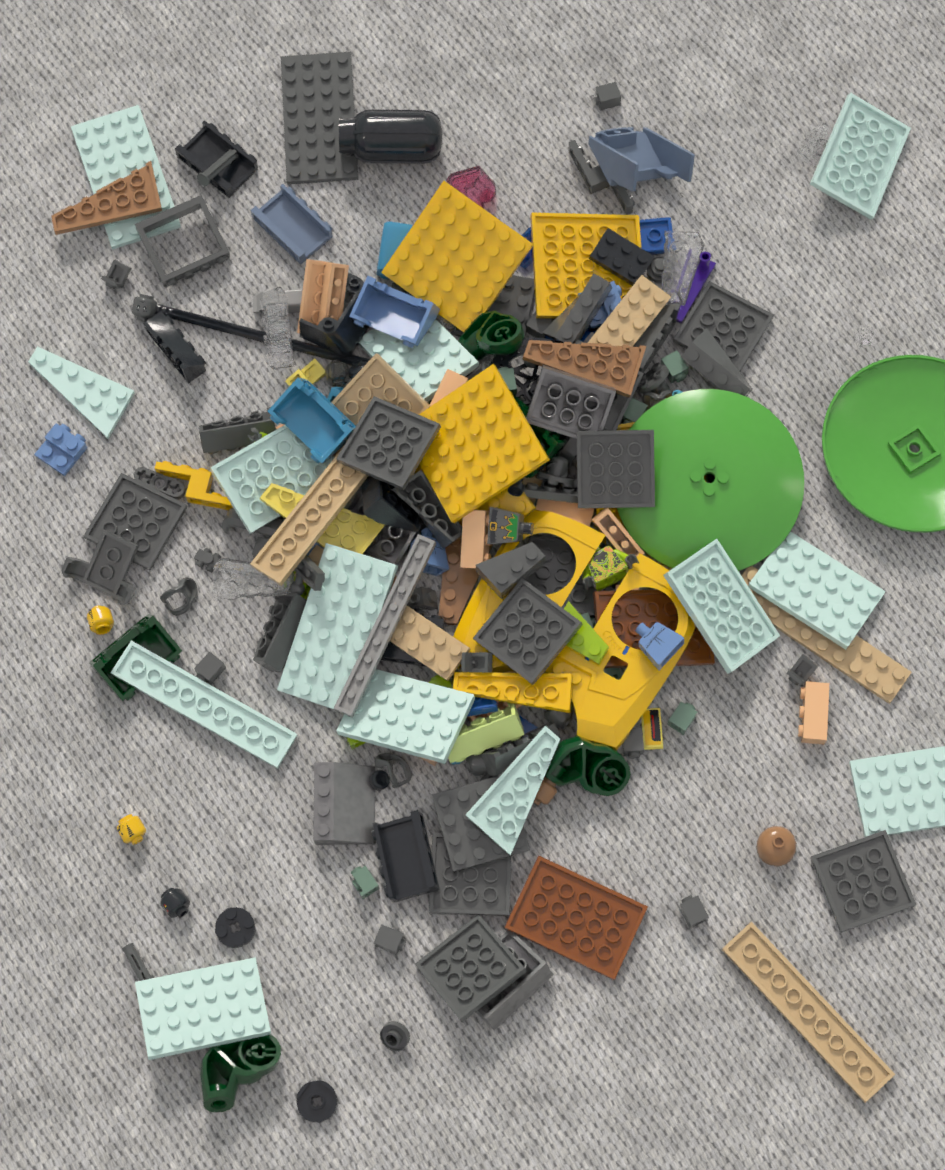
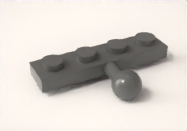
M527 482L526 485L523 484V492L529 498L578 503V491H575L573 488L563 487V489H559L558 484L554 485L547 482L544 483V487L531 482Z
M306 555L295 568L297 574L295 581L290 585L291 593L299 595L304 593L305 585L303 580L314 591H321L325 573Z

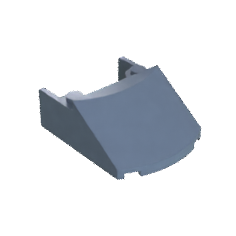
M633 127L614 128L597 132L595 137L589 136L588 144L610 186L619 185L633 192L636 191V184L639 181L657 178L672 179L677 176L686 182H691L695 155L648 128H643V131H634Z

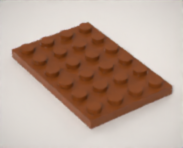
M660 590L627 591L617 600L612 611V626L616 635L629 647L641 650L639 648V640L642 637L635 630L642 622L649 628L656 622H659L675 632L678 626V612L674 602ZM594 591L596 624L616 591ZM697 626L676 666L715 664L714 653ZM611 656L605 668H627L628 663L616 656Z
M538 856L504 929L615 981L648 906Z

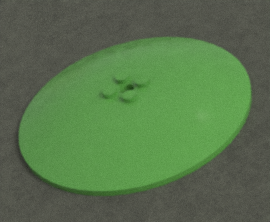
M901 355L874 362L853 374L840 387L825 415L822 429V451L827 471L842 496L856 510L871 520L889 528L915 533L945 530L944 359L924 355ZM916 445L919 448V452H912L909 446Z
M691 390L675 394L655 404L643 413L629 429L654 430L655 507L617 508L629 535L644 552L656 561L673 569L700 549L718 539L736 569L742 571L764 560L782 544L790 533L799 515L804 495L802 460L794 439L787 428L770 410L746 396L726 390ZM712 474L715 480L712 483H707L704 480V476Z

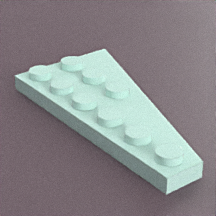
M38 346L28 361L43 378L59 391L107 439L135 394L134 390Z
M546 726L465 815L509 855L513 851L560 741V738Z

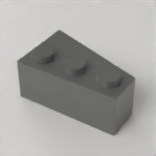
M531 542L476 564V572L502 600L522 578L526 580L546 563V558L542 551Z

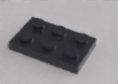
M607 228L589 259L633 286L639 277L644 275L655 256Z

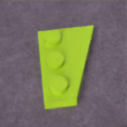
M568 601L564 610L581 621L583 625L566 646L600 664L609 649L608 645Z

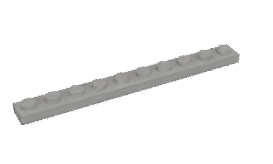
M419 534L417 535L334 706L336 711L353 718L437 544L434 540Z

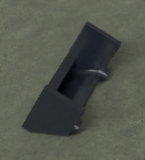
M348 273L346 291L354 296L338 320L330 317L324 318L318 326L301 318L299 321L300 338L342 357L352 355L369 328L367 325L360 327L354 324V319L350 317L364 281Z

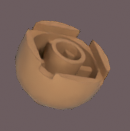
M773 826L765 829L760 834L756 850L764 863L779 867L786 865L793 859L797 844L794 835L788 829L781 826Z

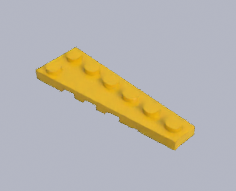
M454 672L453 689L474 694L475 697L570 713L572 674L543 673L536 683L532 685L517 673Z

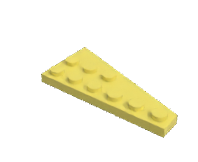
M271 483L259 500L286 519L304 495ZM343 508L316 543L323 548L328 543L363 554L384 528L385 524L377 523L365 515L362 516Z

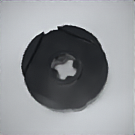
M238 907L227 908L219 915L215 923V934L219 941L229 948L247 945L253 939L256 931L255 921L247 910ZM239 923L240 931L232 933L231 924Z
M319 1080L308 1082L301 1087L297 1094V1108L300 1115L307 1121L322 1123L330 1119L335 1113L338 1097L333 1087L327 1082ZM321 1096L322 1105L313 1107L314 1102L312 1098Z

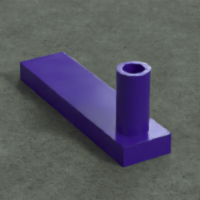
M704 251L700 254L671 303L681 305L676 321L682 324L716 266V263L710 260L711 255L709 252Z

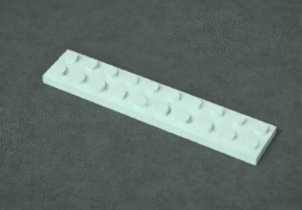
M130 641L111 671V675L130 686H134L137 690L277 769L298 736L295 732L133 641Z

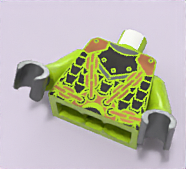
M598 546L583 571L582 580L585 590L587 591L588 587L594 586L597 591H601L624 579L629 571L628 567L632 569V564H639L635 554L628 555L620 550H613L610 546H606L603 549Z

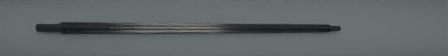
M160 304L156 307L155 314L162 311L165 316L169 315L171 319L351 366L357 360H362L363 362H369L370 360L356 355L342 357L318 345Z

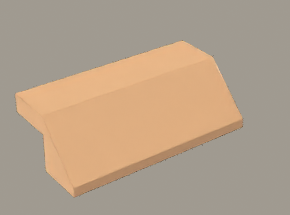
M306 259L299 321L302 318L318 326L324 318L330 317L335 320L340 318L343 313L349 265ZM298 321L297 333L300 334L299 321Z

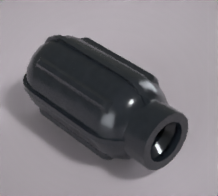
M370 109L358 113L354 119H339V153H353L357 159L363 162L427 164L435 161L440 155L443 140L440 118L431 111Z

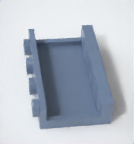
M282 184L280 185V192L260 209L255 206L250 211L252 218L301 265L333 238L332 227L328 222H323L315 210L311 211L307 203L302 198L299 199L291 187L287 188Z

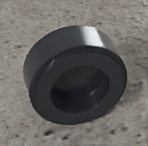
M383 770L375 771L369 778L370 786L377 791L384 790L390 783L389 775Z

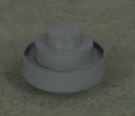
M665 256L654 257L647 268L648 277L657 283L667 282L673 275V263Z
M391 1021L386 1023L381 1029L380 1039L384 1046L391 1051H401L408 1045L410 1033L400 1022Z

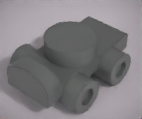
M199 548L194 556V559L197 560L196 565L201 568L204 564L207 565L206 570L211 573L213 570L217 571L223 562L220 559L221 555L218 553L212 555V551L208 548L204 550Z

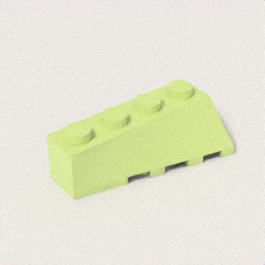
M507 703L508 707L502 710L498 707L497 712H492L486 718L480 716L474 719L468 727L464 724L449 754L448 759L450 763L462 762L466 757L473 754L480 755L486 749L491 747L498 748L504 742L520 739L524 735V730L516 705L514 703Z

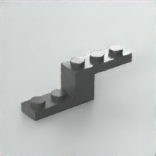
M576 140L569 142L568 151L590 193L593 194L610 187L600 165L592 168L590 161L586 160L583 156L582 146H578ZM619 185L611 186L625 214L633 213L635 202L633 197L628 195L627 189Z

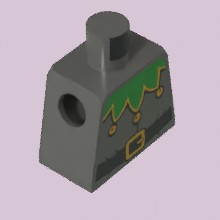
M490 507L487 544L522 542L523 534H533L534 524L524 522V514Z

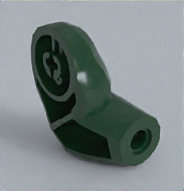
M491 311L479 315L465 330L458 342L479 361L487 355L505 356L517 351L522 346L525 335L524 329L517 318L512 315Z
M575 736L558 744L545 777L559 787L576 783L580 788L590 793L612 796L625 788L629 782L631 772L626 760L615 749L605 744L593 743L580 736Z
M266 1035L209 1047L201 1061V1086L204 1108L214 1113L230 1110L234 1106L239 1085L253 1084L272 1072L281 1058V1045L277 1038L273 1035Z

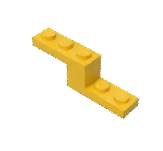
M156 461L154 468L156 472L167 477L189 481L185 495L188 503L224 510L233 508L227 497L216 492L209 494L213 481L212 473L204 468L193 469L184 464L177 466L168 461Z

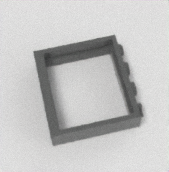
M202 195L135 224L138 235L163 286H170L172 284L174 286L178 283V280L192 278L195 275L194 273L200 270L205 272L211 268V265L216 263L223 264L230 257L229 250ZM202 209L221 250L165 275L145 233Z

